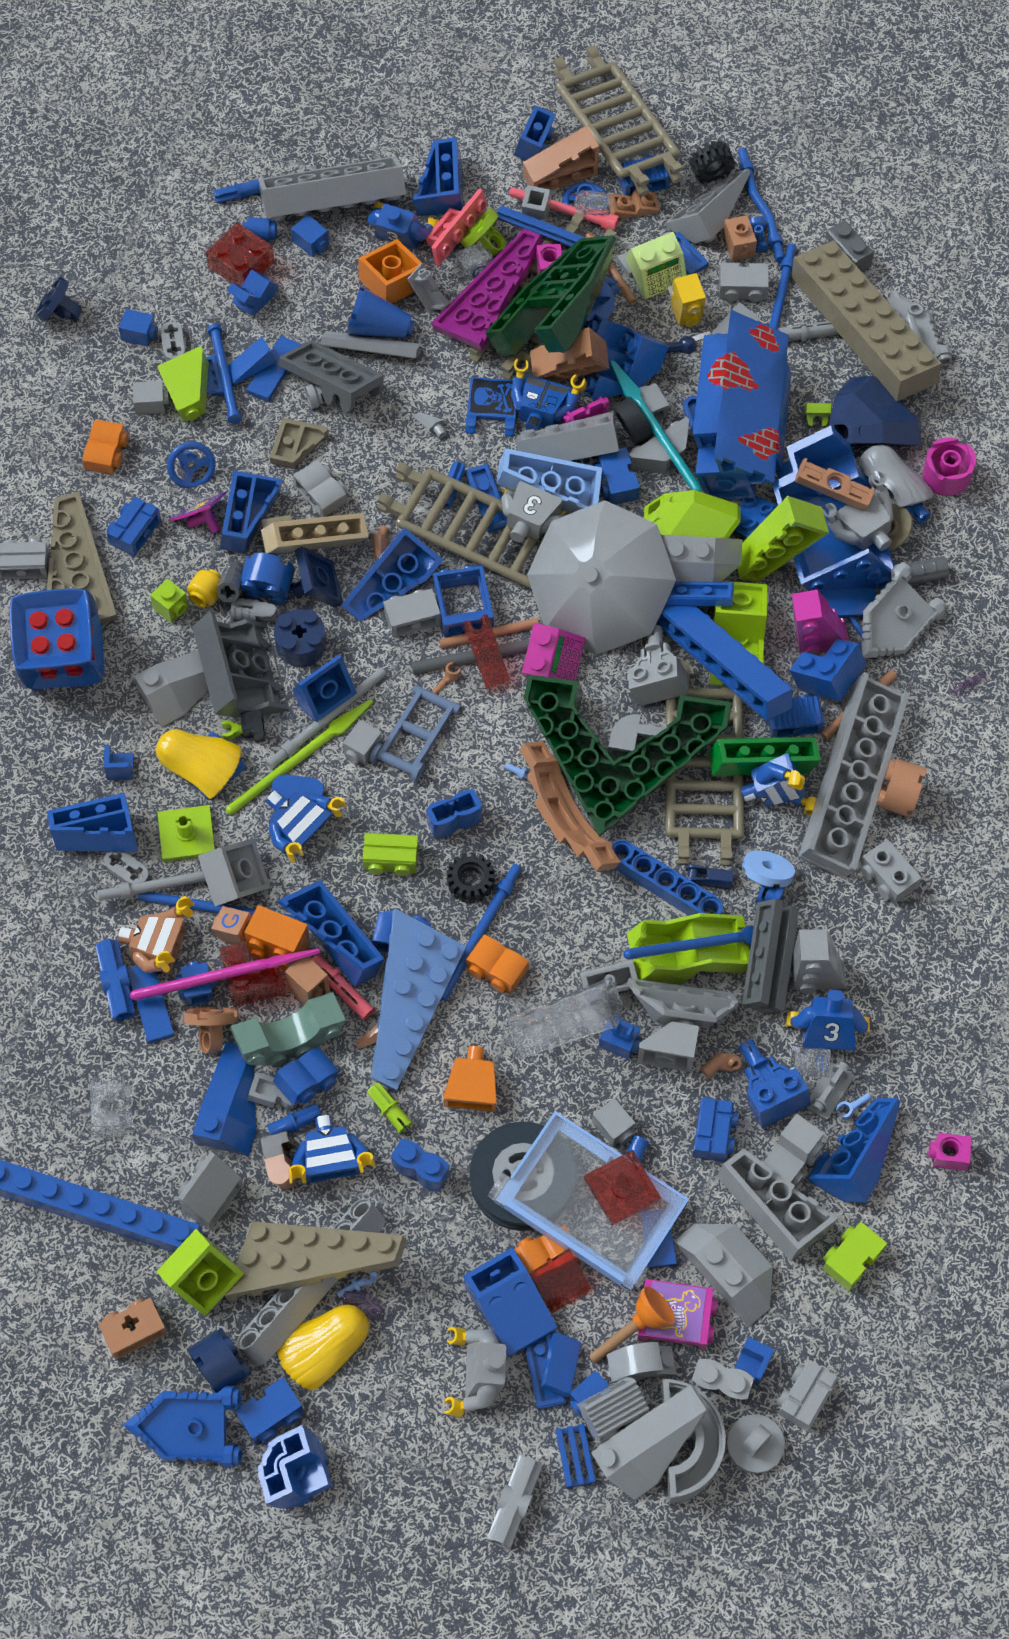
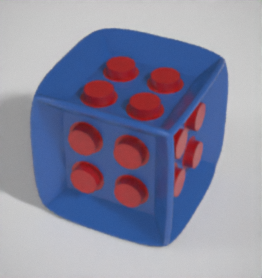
M67 588L28 592L11 598L9 614L12 655L17 677L24 687L28 689L93 685L103 681L104 651L98 606L91 592L84 589Z

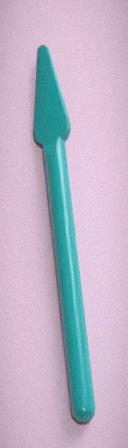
M611 361V367L625 397H631L640 408L653 433L691 490L702 492L701 485L640 396L641 390L615 361Z

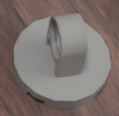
M757 1414L743 1416L733 1424L728 1433L727 1449L729 1457L735 1466L744 1472L755 1474L769 1472L778 1465L784 1454L785 1440L783 1432L776 1422L766 1416Z

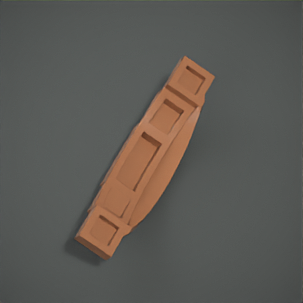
M543 741L524 743L519 751L532 769L527 778L539 795L534 804L550 827L559 843H569L577 857L587 856L596 871L615 869L619 865L620 860L613 851L611 843L601 836L599 837L578 809L564 781L557 759L550 753Z

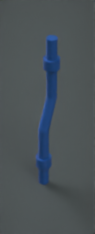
M740 148L738 150L741 162L739 165L740 171L748 168L750 170V175L746 181L748 193L765 218L769 233V246L773 249L776 262L781 263L782 259L785 258L782 249V236L778 233L773 213L757 190L753 175L755 170L753 162L749 160L747 149Z

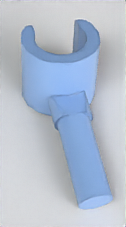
M867 1093L851 1103L842 1101L837 1105L836 1112L842 1107H847L850 1111L842 1117V1120H848L852 1117L853 1111L869 1101L871 1096Z

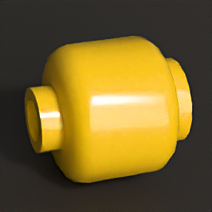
M212 569L209 571L199 570L187 586L190 601L202 608L213 606L219 599L217 588L221 575Z

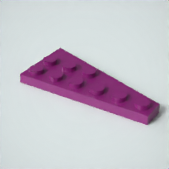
M524 228L431 323L433 329L483 351L489 340L485 332L507 308L536 256L537 245H542L543 243L541 235Z

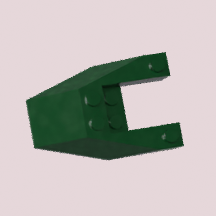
M614 235L579 239L519 292L485 332L499 355L513 356L518 354L534 332H536L548 353H564L571 349L572 343L579 336L602 290L616 242Z

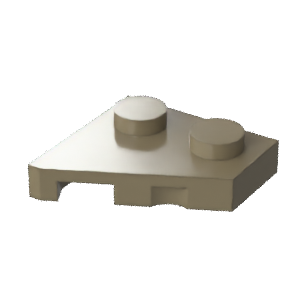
M282 418L269 458L270 463L295 468L328 436V427Z

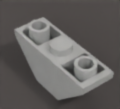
M687 416L680 421L673 422L664 431L683 460H685L690 421ZM655 434L648 442L642 446L634 447L629 453L632 466H629V468L633 470L667 473L676 467Z

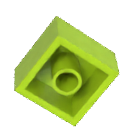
M197 1229L190 1234L156 1271L172 1290L204 1316L212 1310L245 1274L229 1256Z

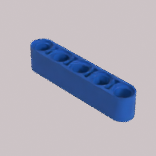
M617 840L612 844L615 854L623 853L627 855L624 859L618 858L620 863L615 870L688 916L705 913V909H713L716 912L715 914H722L723 904L712 893L629 841ZM639 867H646L649 871L644 873L637 869ZM668 881L672 885L668 887L662 886L659 882ZM691 895L694 899L687 901L681 896Z

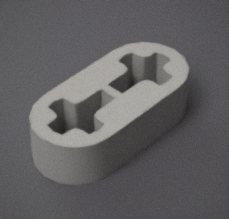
M171 321L162 325L160 332L165 360L169 361L186 353L181 325ZM170 330H174L175 339H170ZM174 346L177 349L176 356L172 355V347Z
M109 851L105 855L104 862L107 870L124 883L129 882L130 885L149 881L150 876L146 866L124 851ZM121 857V861L123 865H125L124 868L119 864H115L114 866H112L113 863L111 859H118ZM129 870H132L137 874L140 871H142L141 874L143 878L141 880L139 878H136L133 881L132 874L129 872Z

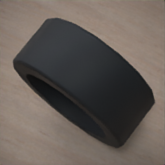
M631 397L614 406L613 409L618 420L636 446L643 444L654 436L648 421Z

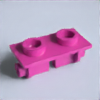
M599 397L598 400L585 407H581L573 412H567L561 423L565 424L608 413L610 410L607 407L610 406V402L607 397Z

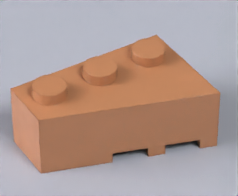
M589 126L583 127L524 161L523 177L526 183L531 186L553 190L597 175L599 145Z
M588 327L581 330L577 339L572 343L571 349L564 353H548L545 346L541 345L530 351L532 375L551 382L571 379L575 374L579 377L609 370L606 341Z

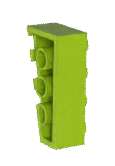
M787 496L742 543L741 565L737 568L740 578L751 582H760L826 536L829 530L822 507Z

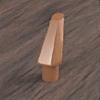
M381 526L378 533H374L371 536L375 561L389 542L386 537L390 529L386 526Z
M377 1026L358 1039L357 1049L376 1043Z

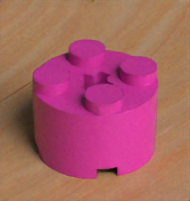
M952 437L939 439L932 444L925 458L922 477L935 494L956 495L968 488L976 464V455L970 445L967 443L964 445L958 442L959 439Z

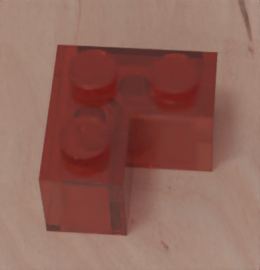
M246 941L219 948L224 968L250 962ZM280 965L227 979L233 1007L286 995Z

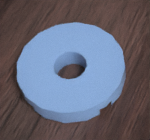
M751 851L745 855L742 863V870H746L745 874L748 878L767 887H773L774 884H780L779 887L788 886L791 884L795 874L794 866L787 859L772 852Z

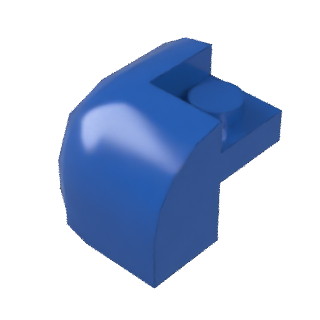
M301 1425L276 1437L267 1444L269 1447L262 1457L261 1465H258V1474L268 1505L279 1509L301 1506L312 1502V1496L333 1487L326 1465L329 1462L327 1454L317 1436L307 1427Z

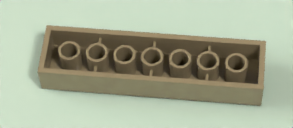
M835 241L794 257L791 278L824 317L831 322L835 330L896 401L938 384L942 363Z

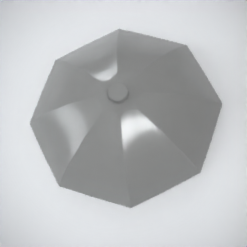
M608 501L599 502L551 521L527 574L543 624L586 638L583 649L596 655L651 635L676 582L658 525Z

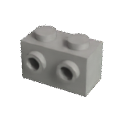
M888 839L862 857L860 866L863 876L867 880H873L876 883L879 894L885 900L890 899L893 904H896L919 887L922 877Z

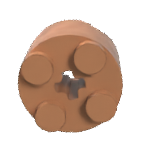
M897 758L895 761L890 759L885 780L888 783L887 785L882 783L876 804L880 805L881 809L911 818L923 785L921 781L923 776L925 777L927 768Z

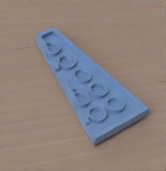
M394 909L382 988L381 1011L378 1018L377 1041L374 1048L370 1079L396 1091L466 946Z

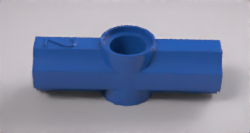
M110 938L102 940L95 947L101 968L99 972L104 993L108 998L113 1021L127 1020L136 1016L133 1000L130 997V989L132 987L127 967L123 963L118 940Z

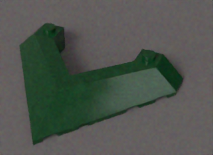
M528 675L523 698L599 837L723 733L728 727L732 702L680 695L676 718L667 725V728L657 735L647 738L626 756H621L613 761L579 714L583 690L579 681Z

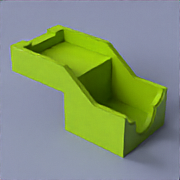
M732 582L734 583L733 605L714 606L713 622L719 627L724 628L733 639L739 641L746 650L754 654L763 663L764 635L767 620V584ZM710 672V684L723 685V683Z
M698 913L668 921L643 920L627 933L630 948L741 932L746 926L741 915ZM739 942L633 959L637 979L682 984L700 971L742 973L747 971L750 949L749 945Z

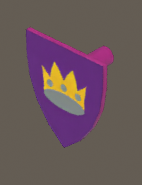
M226 492L203 500L175 514L169 520H178L201 512L187 519L188 526L193 528L206 522L211 534L220 530V527L210 508L226 495Z

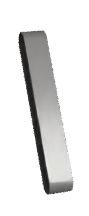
M363 1198L356 1201L332 1229L379 1233L385 1224V1218L369 1199ZM336 1276L324 1278L323 1282L282 1291L279 1289L239 1335L236 1342L237 1347L254 1365L260 1366L265 1364L338 1281Z

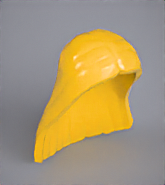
M179 729L165 732L157 742L155 750L159 762L167 770L195 785L209 799L214 798L224 788L229 778L233 776L241 756V748L232 742L218 737L196 735Z
M348 1304L335 1307L316 1318L301 1323L277 1350L282 1368L290 1375L292 1380H295L304 1389H318L362 1345L369 1333L368 1318L361 1309Z

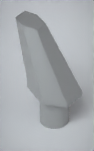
M421 412L413 416L428 428L430 432L434 430L439 439L447 435L443 428L444 421L442 419Z

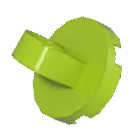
M491 208L482 214L474 226L463 236L460 242L462 246L467 249L476 242L491 256H496L505 248L506 242L504 237L492 226L499 214ZM490 239L496 242L498 248L493 247Z

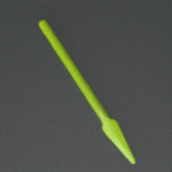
M370 699L333 720L327 730L226 807V813L229 815L235 814L270 787L275 778L288 773L334 736L344 734L373 704V701Z

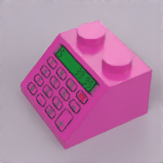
M534 623L522 674L525 677L537 675L576 681L586 638L559 628Z

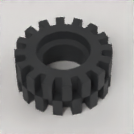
M711 141L710 145L705 143L703 144L704 148H697V153L693 152V158H690V165L697 180L704 184L705 181L709 183L712 180L717 181L719 178L724 179V175H729L731 173L730 170L734 169L735 160L727 143Z
M471 852V857H467V853H463L461 859L457 856L454 858V863L451 862L449 864L447 885L449 886L450 893H454L456 899L461 898L462 902L465 903L467 900H471V903H475L477 899L482 901L484 896L488 897L491 894V889L493 890L494 867L491 866L489 859L484 860L483 855L480 854L478 858L476 853ZM469 870L478 872L481 876V881L475 886L464 885L460 879L464 872Z

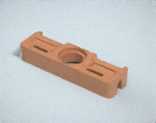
M807 458L803 459L795 476L797 483L864 511L867 509L875 491L873 486L869 489L857 482L850 481L851 477L831 468L825 470L810 462H806ZM829 480H837L841 488L838 490L832 489L829 486Z

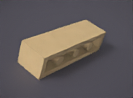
M364 513L273 522L261 530L265 552L268 554L293 552L301 546L309 550L358 544L368 538Z

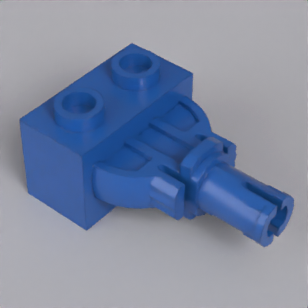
M752 1039L747 1040L749 1046L745 1042L739 1046L740 1052L751 1067V1070L749 1067L745 1070L749 1080L747 1091L749 1107L762 1129L811 1105L809 1088L796 1068L789 1070L787 1067L777 1064L772 1056L769 1057L768 1063L767 1058L762 1056Z

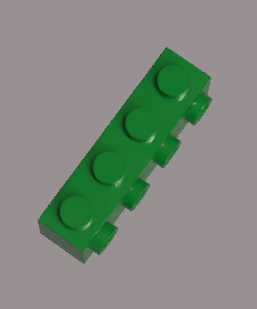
M816 737L718 739L708 752L712 776L752 775V769L787 753L801 774H810L821 761Z

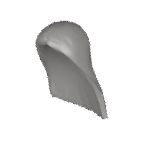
M877 444L868 448L862 454L859 460L861 472L868 477L873 475L874 480L879 482L878 472H884L886 482L883 485L892 492L899 508L925 502L934 496L930 486L905 464L890 446Z

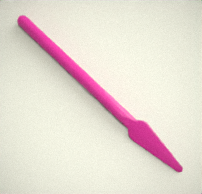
M313 949L255 960L136 989L130 993V997L132 1000L137 1001L276 967L320 953L321 951L320 949Z

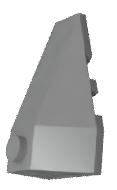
M749 168L731 173L713 186L711 192L696 198L694 202L697 204L688 209L682 208L665 223L666 227L675 233L680 232L687 240L693 243L702 241L709 243L716 239L717 233L724 228V222L729 218L750 175Z
M198 651L158 663L134 676L137 690L162 728L185 716L209 691Z
M691 1384L611 1437L591 1453L606 1478L633 1500H636L659 1484L664 1476V1472L670 1463L676 1459L679 1454L678 1451L687 1438L691 1437L709 1409L694 1385Z

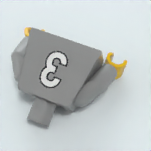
M521 480L515 492L505 488L501 498L503 514L508 517L507 526L513 529L510 537L516 542H523L526 535L539 539L544 533L546 534L551 521L564 517L567 514L566 511L560 514L563 499Z

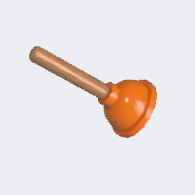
M644 1287L636 1302V1313L632 1316L633 1320L590 1354L591 1361L598 1363L639 1329L643 1330L646 1327L659 1329L665 1326H672L675 1323V1316L662 1295L654 1288Z

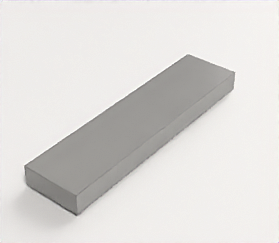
M326 331L321 339L322 346L407 358H416L420 351V344L331 331Z

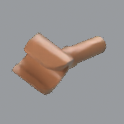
M453 662L448 663L445 669V676L431 692L438 694L450 681H456L460 677L461 668L457 672H450L453 668Z

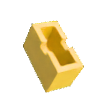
M695 273L675 278L672 288L674 293L671 295L670 305L679 327L684 325L687 327L695 326L702 321L706 299L698 275Z

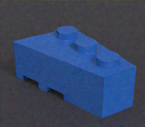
M457 138L433 140L425 163L424 174L419 180L420 186L417 194H414L413 197L417 216L445 214L449 208L461 211L464 207L462 159Z
M233 470L220 549L238 553L246 552L262 525V519L267 517L280 495L283 479Z
M125 793L47 811L49 827L57 851L138 852L131 813Z

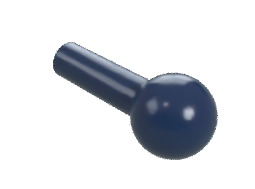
M690 336L682 337L679 342L664 343L669 346L667 353L681 351L689 354L697 348L695 339Z

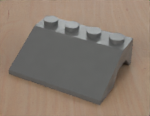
M209 611L192 626L213 710L216 715L240 718L241 713L251 712L252 710L261 709L262 715L290 710L267 623L250 619H243L232 624L217 621L214 611ZM266 628L269 642L263 639L261 629ZM269 646H271L281 686L274 681L266 651ZM280 690H283L286 705L280 703L278 696Z

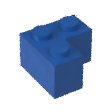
M836 639L824 657L802 652L789 671L797 688L803 692L841 701L867 663L857 643Z

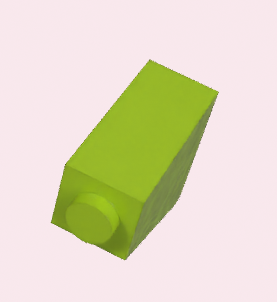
M201 346L157 366L183 422L195 420L200 415L206 413L209 361Z

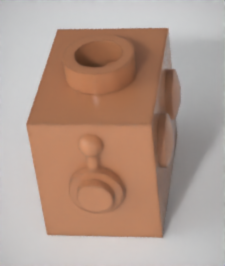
M748 215L726 219L724 222L723 238L732 262L755 257L757 240Z

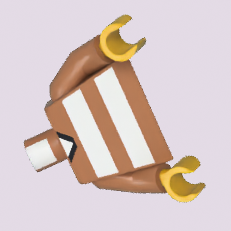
M181 897L175 907L165 912L141 916L135 929L121 927L118 942L129 944L131 959L144 973L150 974L160 971L171 975L186 933L183 917L190 918L193 915L190 907L194 906L195 903L188 897Z

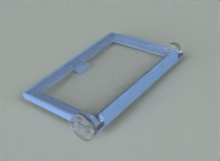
M556 1111L548 1120L511 1177L502 1173L488 1194V1197L494 1200L496 1204L628 1292L633 1287L639 1289L647 1277L643 1273L644 1269L689 1200Z

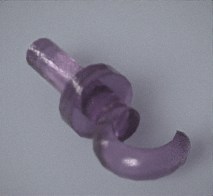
M983 670L972 678L967 676L964 679L965 682L955 685L953 694L958 695L957 692L961 688H974L975 683L986 676V672Z

